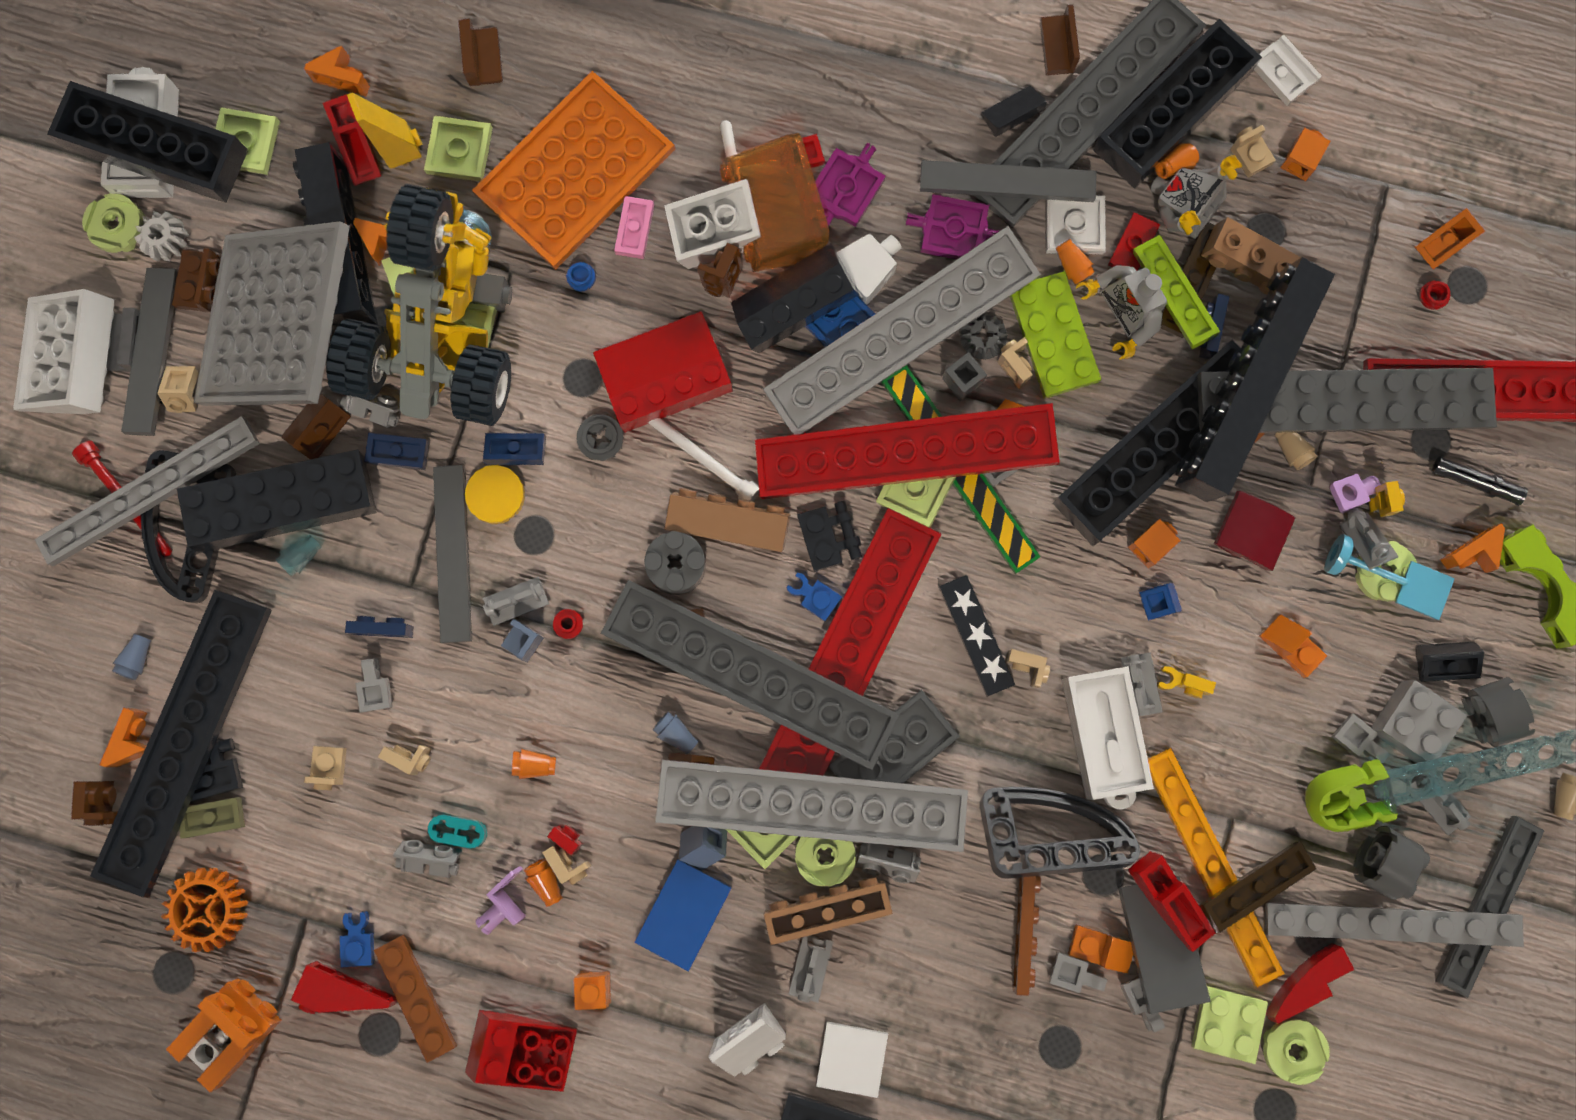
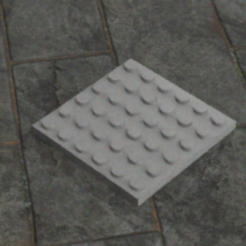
M331 222L225 235L194 403L203 406L318 404L319 395L322 390L321 384L324 367L327 362L329 339L332 333L334 311L338 300L337 294L340 277L343 273L342 266L348 244L349 225L342 222Z

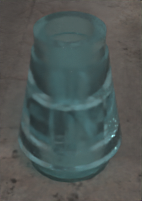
M309 534L307 537L280 551L281 555L275 560L292 577L297 572L300 574L322 547Z

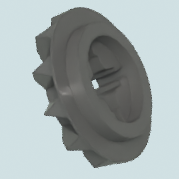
M984 313L961 329L960 340L964 350L967 353L969 352L972 357L986 360L994 358L1001 353V349L1006 345L1008 334L1006 333L1004 323H1001L996 315L991 316ZM983 326H985L987 334L993 335V337L988 338L985 347L982 339L975 336L980 334Z
M602 414L593 415L584 420L579 426L576 436L580 451L590 460L602 462L615 457L618 451L622 449L624 438L619 423L614 418ZM605 429V437L611 443L601 442L596 448V440L590 433L600 435Z

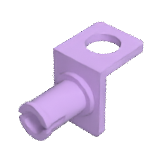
M1357 473L1331 483L1330 491L1340 512L1345 513L1371 501L1369 496L1375 495V487L1381 484L1375 476H1369L1361 480Z
M521 866L512 870L486 894L494 904L482 916L476 919L478 928L489 920V923L481 929L483 933L489 935L505 918L515 926L526 917L503 890L523 870Z

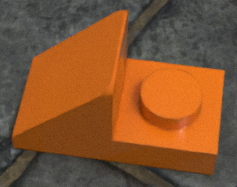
M339 46L305 64L304 70L313 82L362 96H367L370 88L361 71L348 67L350 57L343 46Z
M1466 208L1415 246V248L1430 267L1435 269L1485 232V229Z
M354 218L353 224L370 255L381 266V260H383L387 248L385 225Z
M1500 523L1485 529L1441 558L1440 561L1446 569L1456 566L1464 569L1477 561L1485 573L1498 570L1505 527Z
M1281 614L1259 635L1303 678H1307L1327 657L1308 638L1312 634L1311 631Z
M123 707L99 764L100 766L120 767L142 757L147 745L137 742L136 739L145 729L147 712Z
M1076 924L1068 955L1098 964L1106 969L1128 973L1133 950L1131 941Z

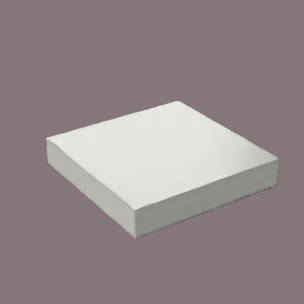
M1096 195L1094 202L1046 200V254H1058L1055 248L1068 239H1071L1084 254H1104L1106 251L1105 195Z
M827 1022L816 1087L878 1098L888 1033Z

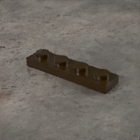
M1209 222L1199 233L1182 269L1200 300H1202L1217 268L1211 265L1208 259L1201 256L1215 226ZM1165 306L1162 312L1161 329L1183 338L1182 332Z
M1294 842L1199 904V907L1215 932L1221 933L1317 868L1302 843Z

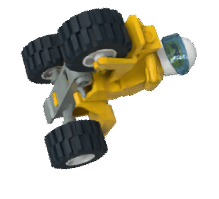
M404 184L396 194L390 212L386 215L388 222L385 224V230L387 231L386 239L390 259L394 264L414 268V274L406 272L404 275H398L395 284V296L391 298V302L394 303L393 310L385 309L384 312L386 314V329L384 326L352 319L343 320L337 327L327 353L326 374L329 388L334 393L373 400L382 389L387 375H392L393 373L401 374L400 411L405 416L426 419L430 415V407L436 406L439 402V393H441L444 387L451 388L450 402L453 416L456 419L494 426L505 409L511 384L509 354L504 351L488 348L487 330L452 323L464 316L466 308L472 302L477 276H482L487 272L489 258L487 246H490L492 239L489 225L477 213L464 210L463 204L458 203V196L455 193Z

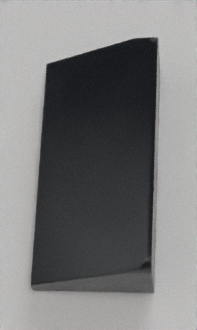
M1029 85L981 112V116L996 138L1044 111L1047 102L1044 97Z
M1475 642L1416 646V660L1420 682L1481 678L1484 650Z

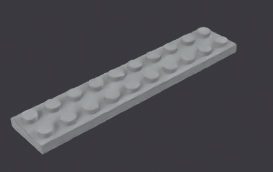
M1007 226L763 388V391L793 435L804 434L1037 279L1041 274L1009 226Z
M662 760L655 823L963 852L968 790Z

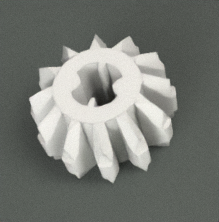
M153 211L151 219L143 216L145 224L143 226H136L140 234L134 237L136 242L140 244V250L145 255H150L155 261L164 259L171 262L172 254L181 257L179 249L180 247H188L183 239L189 236L188 232L183 228L184 223L166 211L162 215L159 212Z

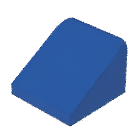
M1167 583L1139 592L1148 621L1182 611L1173 583Z

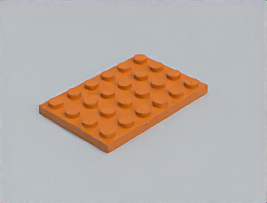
M591 71L472 192L556 270L624 202L625 196L629 197L675 150V145L594 71Z

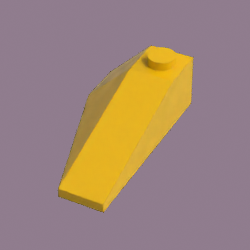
M353 92L347 94L358 124L390 169L422 157L419 146L423 145L416 128L411 130L404 119Z

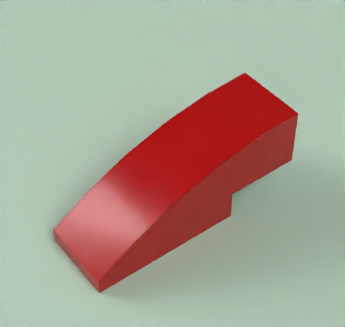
M347 94L324 102L323 106L333 128V135L354 186L382 177L371 141L358 124Z
M1150 851L1127 869L1155 910L1189 951L1194 952L1216 934L1186 884L1178 881L1163 855Z
M1331 943L1303 962L1286 979L1274 996L1266 1011L1268 1019L1279 1024L1333 996L1327 984L1355 970L1344 948Z

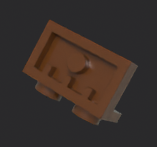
M727 243L724 251L720 250L716 255L714 261L715 269L701 263L697 267L702 286L705 288L704 290L714 297H721L723 295L730 298L743 269L739 248Z
M204 248L203 252L182 250L172 302L175 308L211 312L221 257L211 249Z
M74 781L71 819H84L83 825L86 826L113 824L118 811H112L117 796L114 781Z

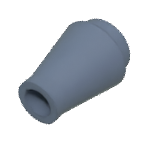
M133 634L129 643L112 663L115 665L112 672L136 681L138 675L143 673L151 640Z
M667 712L653 728V731L658 734L657 738L676 747L685 754H689L698 743V740L693 737L676 714L673 716Z

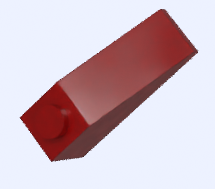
M318 961L306 965L291 998V1001L299 1004L298 1008L310 1014H316V1012L385 1009L397 1004V999L394 995Z

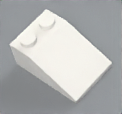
M747 179L664 205L676 260L687 269L697 267L699 263L706 264L715 261L717 253L720 250L724 251L727 243L740 248L761 237Z
M763 1003L714 1039L709 1058L712 1063L734 1077L740 1072L746 1075L759 1065L757 1060L767 1053L770 1057L784 1047L782 1041L786 1039V1033L767 1005Z

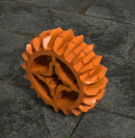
M199 868L196 870V873L190 871L184 874V879L175 880L176 889L172 888L166 892L171 900L164 901L161 904L165 908H169V912L162 914L161 918L169 919L170 924L166 925L164 930L175 931L171 940L178 941L182 939L180 947L185 949L191 946L193 952H199L202 948L205 952H210L214 950V947L218 949L225 947L226 940L233 941L236 938L234 931H240L244 927L238 920L245 919L248 916L246 912L241 911V907L247 906L249 902L247 900L241 901L239 897L246 890L243 888L235 889L239 880L235 878L228 881L229 872L224 871L219 874L217 868H210L208 872L205 868ZM203 884L213 887L217 892L206 896L203 892L199 893L195 888ZM223 903H225V916L222 913ZM186 905H187V907H188V915H187V916H186ZM203 923L207 927H212L215 932L211 935L202 934L196 931L194 927Z

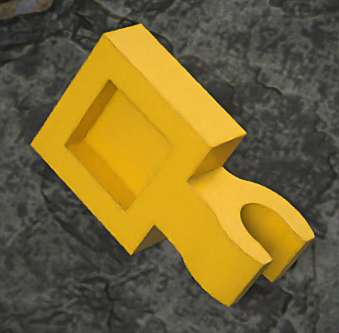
M1398 481L1386 482L1375 487L1376 497L1368 502L1370 512L1379 510L1380 517H1385L1404 511L1405 496L1403 490L1399 488Z
M1161 667L1160 671L1168 673L1171 678L1168 684L1157 682L1158 688L1162 690L1173 689L1177 686L1185 689V695L1202 699L1203 695H1211L1214 692L1216 682L1188 673L1178 672L1173 667Z

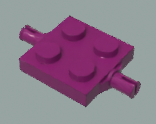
M870 143L865 144L859 156L849 155L836 148L809 190L807 200L818 205L824 211L816 223L819 229L822 227V230L826 231L834 217L857 227L883 185L886 175L873 169L868 163L876 151L873 145L870 148Z
M932 194L930 208L925 216L908 213L906 225L922 228L923 243L921 253L956 260L1000 232L988 229L987 215L989 205Z

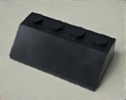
M829 243L732 301L731 305L736 322L750 349L761 353L860 294L832 243Z

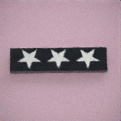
M967 575L939 586L938 588L986 697L1014 686L1013 678Z

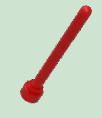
M85 441L72 451V455L80 465H85V467H90L111 494L122 488L100 461V450L94 442ZM139 515L133 521L141 529V515ZM158 532L157 540L162 556L168 557L172 554V548Z

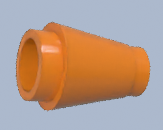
M1191 143L1178 144L1156 165L1157 175L1162 179H1166L1176 175L1182 168L1193 170L1199 161V152Z
M1071 239L1055 248L1068 280L1071 279L1074 284H1078L1095 272L1092 268L1093 263Z
M521 749V752L513 751L511 776H519V779L555 775L556 757Z
M546 858L538 860L524 869L526 874L525 880L545 903L546 907L559 902L563 898L556 875Z

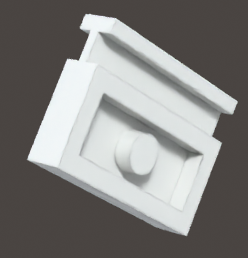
M1284 34L1260 53L1262 58L1254 69L1286 106L1301 96L1322 77Z

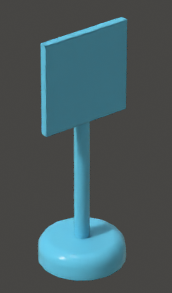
M1345 534L1338 536L1325 561L1324 570L1326 573L1337 575L1343 571L1347 563H1350L1401 584V588L1395 603L1440 620L1455 578L1410 561L1405 577L1380 567L1369 570L1363 560L1351 556L1354 547L1353 539Z

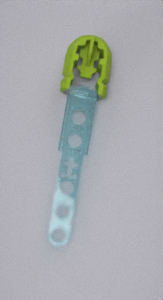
M1576 729L1555 733V737L1541 736L1469 754L1458 753L1386 770L1377 759L1364 762L1362 767L1354 764L1329 770L1317 775L1309 783L1305 791L1307 812L1311 819L1319 826L1334 832H1344L1372 826L1377 820L1383 823L1394 821L1398 815L1396 806L1469 790L1472 786L1554 768L1563 762L1565 764L1575 763L1576 752H1572L1571 743L1576 739ZM1545 745H1553V755L1545 760L1540 759L1539 750ZM1514 752L1521 753L1522 761L1519 765L1515 767L1507 766L1506 760L1510 754ZM1484 761L1489 766L1484 767V772L1480 773L1477 768L1481 767L1480 762ZM1494 764H1499L1501 769L1496 767ZM1450 767L1458 768L1459 774L1455 780L1451 782L1443 780V773L1446 769ZM1426 775L1427 783L1423 788H1412L1411 781L1415 776ZM1377 781V784L1373 785L1376 798H1381V801L1365 803L1367 801L1364 789L1362 787H1355L1362 784H1373Z

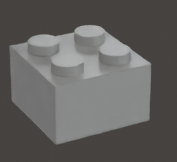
M1409 680L1400 682L1371 728L1378 733V738L1419 766H1435L1468 715L1418 681Z

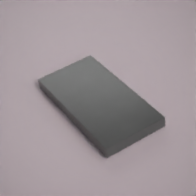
M921 689L894 711L899 714V717L873 770L843 755L833 761L829 768L837 777L903 784L958 739L960 735Z
M1137 884L1118 888L1147 1013L1153 1014L1211 1002L1198 948L1194 952L1189 951L1155 910Z

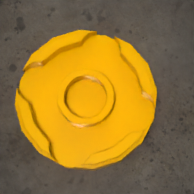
M500 465L485 466L477 470L468 480L465 489V502L470 512L479 520L489 524H502L509 521L521 511L525 500V489L519 477L509 468Z

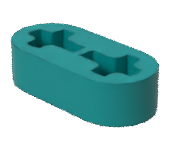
M438 815L429 822L428 834L433 841L464 848H476L486 841L487 828L482 822L452 815ZM443 820H445L446 826L455 828L454 833H444L443 837H441L440 831L436 830V825L442 824ZM475 826V832L480 833V837L474 839L471 843L469 836L461 835L460 833L461 830H471Z

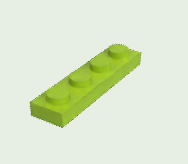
M1161 235L1134 248L1133 254L1142 269L1147 268L1151 274H1156L1161 278L1162 286L1160 289L1167 299L1166 308L1191 349L1219 336L1220 330Z

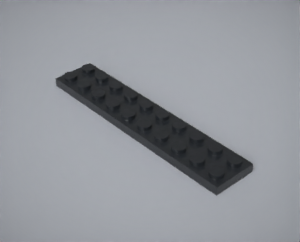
M214 590L90 877L140 897L150 898L272 612L271 609Z

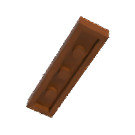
M1041 876L1019 878L1012 988L1016 995L1029 996V988H1034L1035 969L1031 968V956H1036L1037 937H1033V924H1038L1039 906L1034 905L1035 893H1040Z
M405 935L375 949L376 957L426 1062L428 1063L456 1048L457 1044Z

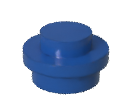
M578 262L568 269L566 278L572 289L586 291L594 285L596 274L589 264Z

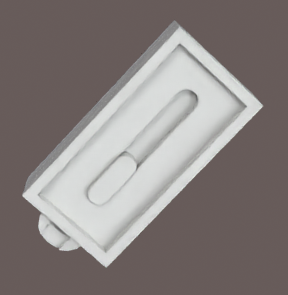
M146 67L134 68L129 74H107L106 93L178 117L179 89L165 74H155L152 69ZM102 162L101 186L111 194H121L128 198H173L174 185Z
M1129 667L1062 679L1086 799L1104 798L1105 802L1114 809L1130 807L1136 799V792L1154 789ZM1122 794H1125V795H1126V797H1125L1124 799H1121V800H1116V799H1115V797H1116L1117 795H1122Z

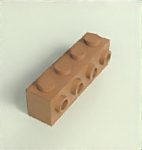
M1229 217L1214 226L1201 256L1209 260L1211 265L1227 269L1234 273L1238 280L1250 282L1258 286L1259 290L1266 295L1270 290L1267 288V284L1271 276L1276 271H1282L1288 263L1292 264L1301 258Z
M679 488V492L670 494L664 530L678 531L782 552L785 549L791 514L784 513L785 508L767 505V509L755 507V502L738 499L736 504L726 502L725 496L709 494L708 498L696 496L697 491Z
M871 877L858 881L859 887L847 889L846 884L832 887L829 889L830 894L818 897L817 892L799 896L800 902L788 904L787 900L770 903V909L764 911V918L771 945L893 914L885 882L883 880L877 881V877Z

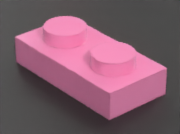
M625 196L614 249L616 255L644 259L654 210L653 200Z

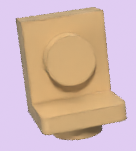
M1263 125L1255 129L1248 127L1237 134V140L1230 149L1233 155L1241 162V168L1248 178L1273 165L1276 161L1261 137L1265 132Z
M1025 337L1019 342L1013 339L1001 349L1002 354L998 360L999 365L1018 389L1027 384L1033 375L1030 372L1032 369L1028 361L1022 356L1019 358L1017 355L1028 344Z
M167 366L165 368L157 394L168 412H196L197 404L194 403L192 395L199 373L195 366Z
M1014 649L1008 650L1005 662L1013 664V670L1030 673V668L1034 669L1031 687L1040 688L1042 683L1047 682L1050 672V666L1046 665L1047 657Z
M395 745L394 748L383 747L378 758L409 775H417L418 772L422 773L431 760V756H429L431 748L420 745L414 756L410 758L412 752L399 745Z
M313 746L310 776L305 777L304 783H314L313 789L332 790L333 785H343L347 748Z
M554 845L542 852L561 884L570 881L571 885L588 876L585 870L591 867L589 861L572 869L570 864L573 863L570 854L564 849H560L558 845Z

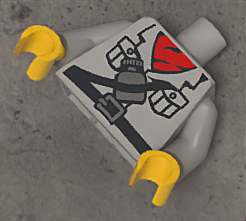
M1235 155L1226 157L1221 162V165L1213 168L1193 170L1182 168L1171 181L1162 179L1159 176L1154 180L1151 192L1159 195V215L1169 232H1185L1193 238L1198 236L1227 197L1225 179L1234 180L1238 175L1235 169L1242 167L1241 162Z
M1118 265L1096 276V280L1088 279L1079 283L1076 289L1084 285L1087 286L1089 290L1088 295L1081 298L1084 300L1094 296L1098 288H1102L1100 291L1128 338H1132L1129 341L1114 344L1112 351H1118L1123 347L1125 349L1124 355L1119 358L1121 360L1133 357L1137 345L1139 347L1159 332L1162 311L1167 304V299L1160 289L1162 280L1158 275L1151 274L1147 268L1136 271L1134 267Z

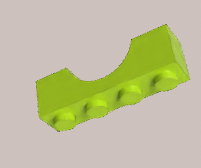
M1534 524L1520 528L1503 539L1500 563L1506 572H1526L1541 582L1548 596V609L1540 624L1557 649L1572 647L1576 644V583L1570 580L1563 569L1562 561L1552 553L1546 544L1544 534L1539 529H1536Z

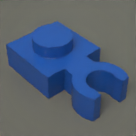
M797 573L795 577L802 581V587L800 589H793L788 585L787 591L793 596H803L805 599L802 601L801 606L826 622L842 599V596L819 580L812 587L808 584V579L805 575Z
M367 911L360 913L359 924L353 923L352 913H345L343 916V925L348 930V935L340 936L341 968L375 964L374 933H365V927L369 922Z

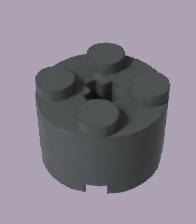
M678 531L662 534L653 540L645 554L644 564L646 573L654 586L664 593L672 595L689 593L704 578L706 570L704 552L700 544L688 534ZM672 558L675 560L681 558L680 563L682 567L680 569L676 567L669 569L671 567L669 561Z
M1509 677L1471 689L1468 692V697L1462 699L1466 712L1469 715H1474L1478 726L1474 727L1478 740L1482 744L1488 742L1495 748L1534 735L1535 729H1529V724L1535 722L1530 705L1521 689L1513 690L1509 685L1514 682Z
M1380 826L1375 829L1380 833L1374 838L1367 836L1361 844L1354 860V867L1358 869V875L1354 874V877L1358 882L1394 900L1401 897L1409 899L1416 892V882L1422 870L1428 866L1430 854L1426 853L1419 843L1387 826Z

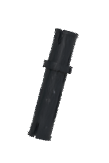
M1439 456L1432 467V474H1437L1483 491L1487 497L1494 498L1496 496L1518 506L1524 502L1528 493L1526 487L1507 482L1500 475L1494 474L1491 476L1448 460L1443 456Z

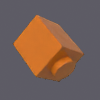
M1304 128L1295 139L1280 168L1306 181L1316 170L1331 141L1324 138L1316 130Z
M1158 519L1132 542L1128 548L1149 569L1159 562L1181 540L1176 536L1178 534L1177 530L1169 522H1163L1161 519Z
M610 971L579 973L574 977L575 1010L606 1009L610 1005Z

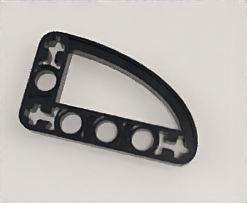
M165 450L153 452L148 458L145 473L157 467L159 462L167 461L179 453ZM226 463L193 484L219 480L215 478L216 472L224 471L227 473L226 478L236 476V472L231 465ZM158 504L141 514L142 538L150 568L159 584L173 597L193 604L203 602L209 594L220 548L200 552L206 555L207 563L203 568L196 569L193 565V559L199 553L187 545L179 581L177 582L171 574L158 545ZM193 572L199 575H203V578L201 579L198 577H192L190 576V573ZM195 584L199 588L198 593L191 594L187 592L188 586L192 587Z
M996 787L988 789L980 799L979 808L991 868L1000 878L1012 879L1125 868L1132 865L1139 858L1140 847L1131 829L1111 811L1082 797L1042 788ZM992 797H994L995 802L1001 803L997 808L998 818L993 820L991 819L996 814L995 807L992 804H988ZM1011 804H1033L1067 810L1098 823L1114 837L1019 846ZM994 826L1004 827L1008 832V838L1006 840L997 839L993 834ZM1122 846L1124 850L1131 853L1128 857H1125L1123 853L1114 854L1111 857V852L1118 851ZM1090 847H1095L1101 851L1103 855L1101 862H1094L1089 858L1088 849ZM1059 851H1069L1073 856V864H1063L1058 857ZM1029 854H1040L1044 860L1043 867L1036 868L1032 866L1029 862ZM1004 856H1006L1009 862L1017 861L1021 857V863H1014L1009 870H1007L1006 865L1000 864V861Z

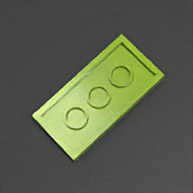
M1065 271L1036 279L1010 296L1023 338L1025 337L1028 341L1026 347L1044 399L1092 385L1102 380Z

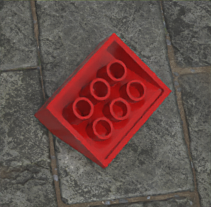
M702 311L593 352L614 412L624 433L649 424L648 422L653 419L665 418L733 392L730 378Z

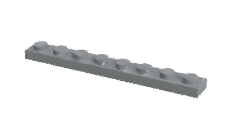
M241 416L34 540L47 565L55 566L177 493L178 488L190 486L257 446L260 442L247 419Z
M1265 903L1266 935L1524 947L1523 915Z

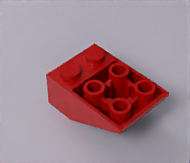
M479 1010L465 1073L474 1083L564 1092L577 1028L509 1013Z

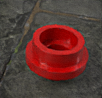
M1434 280L1427 282L1420 290V301L1428 309H1441L1450 300V288L1442 281ZM1430 292L1437 295V300L1431 297Z
M565 609L554 617L553 629L559 637L573 639L581 633L583 619L578 612ZM568 618L573 621L572 627L564 629L563 621Z

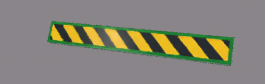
M907 365L881 382L908 421L943 417ZM983 474L955 478L952 485L1014 574H1017L1041 557Z

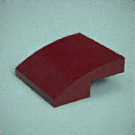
M1236 491L1214 541V545L1235 557L1247 559L1265 571H1273L1296 517L1255 496L1242 491Z

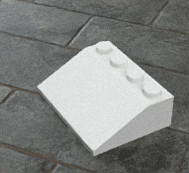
M86 289L28 298L13 410L64 414L101 412L104 400V380L107 374L108 349L111 344L110 332L114 318L113 308L115 299Z

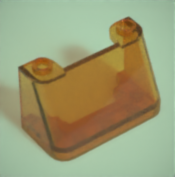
M799 133L778 137L724 159L723 164L720 165V175L723 182H727L729 185L747 179L761 235L760 238L743 247L745 261L751 264L753 272L796 264L827 245L829 241L828 223L804 143Z

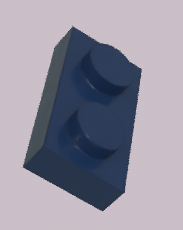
M1217 294L1205 306L1220 333L1219 336L1198 346L1201 348L1200 358L1210 360L1218 353L1230 296Z
M368 433L364 462L373 465L425 470L429 441L422 438Z
M485 433L484 464L544 465L545 434Z
M357 616L356 621H346L345 633L351 635L413 638L414 626L405 624L404 618L387 617L386 623L375 622V617Z

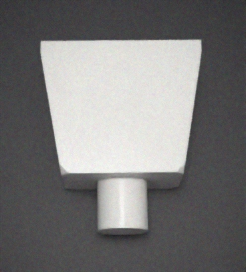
M867 234L837 252L860 294L858 297L866 305L872 301L896 271L897 263L892 256L902 247L893 235H890L879 244L871 234Z

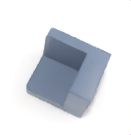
M513 619L510 623L513 625V628L501 646L516 655L520 660L528 663L544 637Z
M691 826L680 835L679 860L704 870L726 857L727 830Z

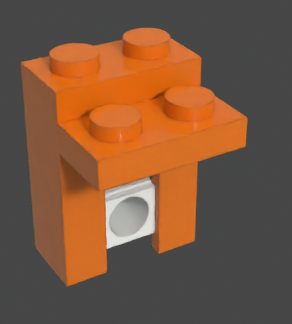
M239 978L227 982L219 992L206 996L197 1006L201 1010L199 1014L166 1049L178 1062H181L188 1056L204 1071L197 1081L210 1093L222 1087L282 1021L276 1015V1008L269 1002L262 1001L254 994V987L249 982ZM219 1027L220 1031L214 1033V1031ZM229 1038H230L232 1041H231V1043L227 1046L225 1043H226V1042L229 1040ZM206 1044L212 1047L214 1051L213 1058H209L206 1055Z

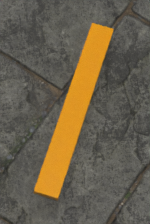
M1168 748L1148 758L1152 782L1209 897L1236 881L1237 878L1172 749ZM1254 912L1246 915L1226 929L1255 987H1260L1285 974Z

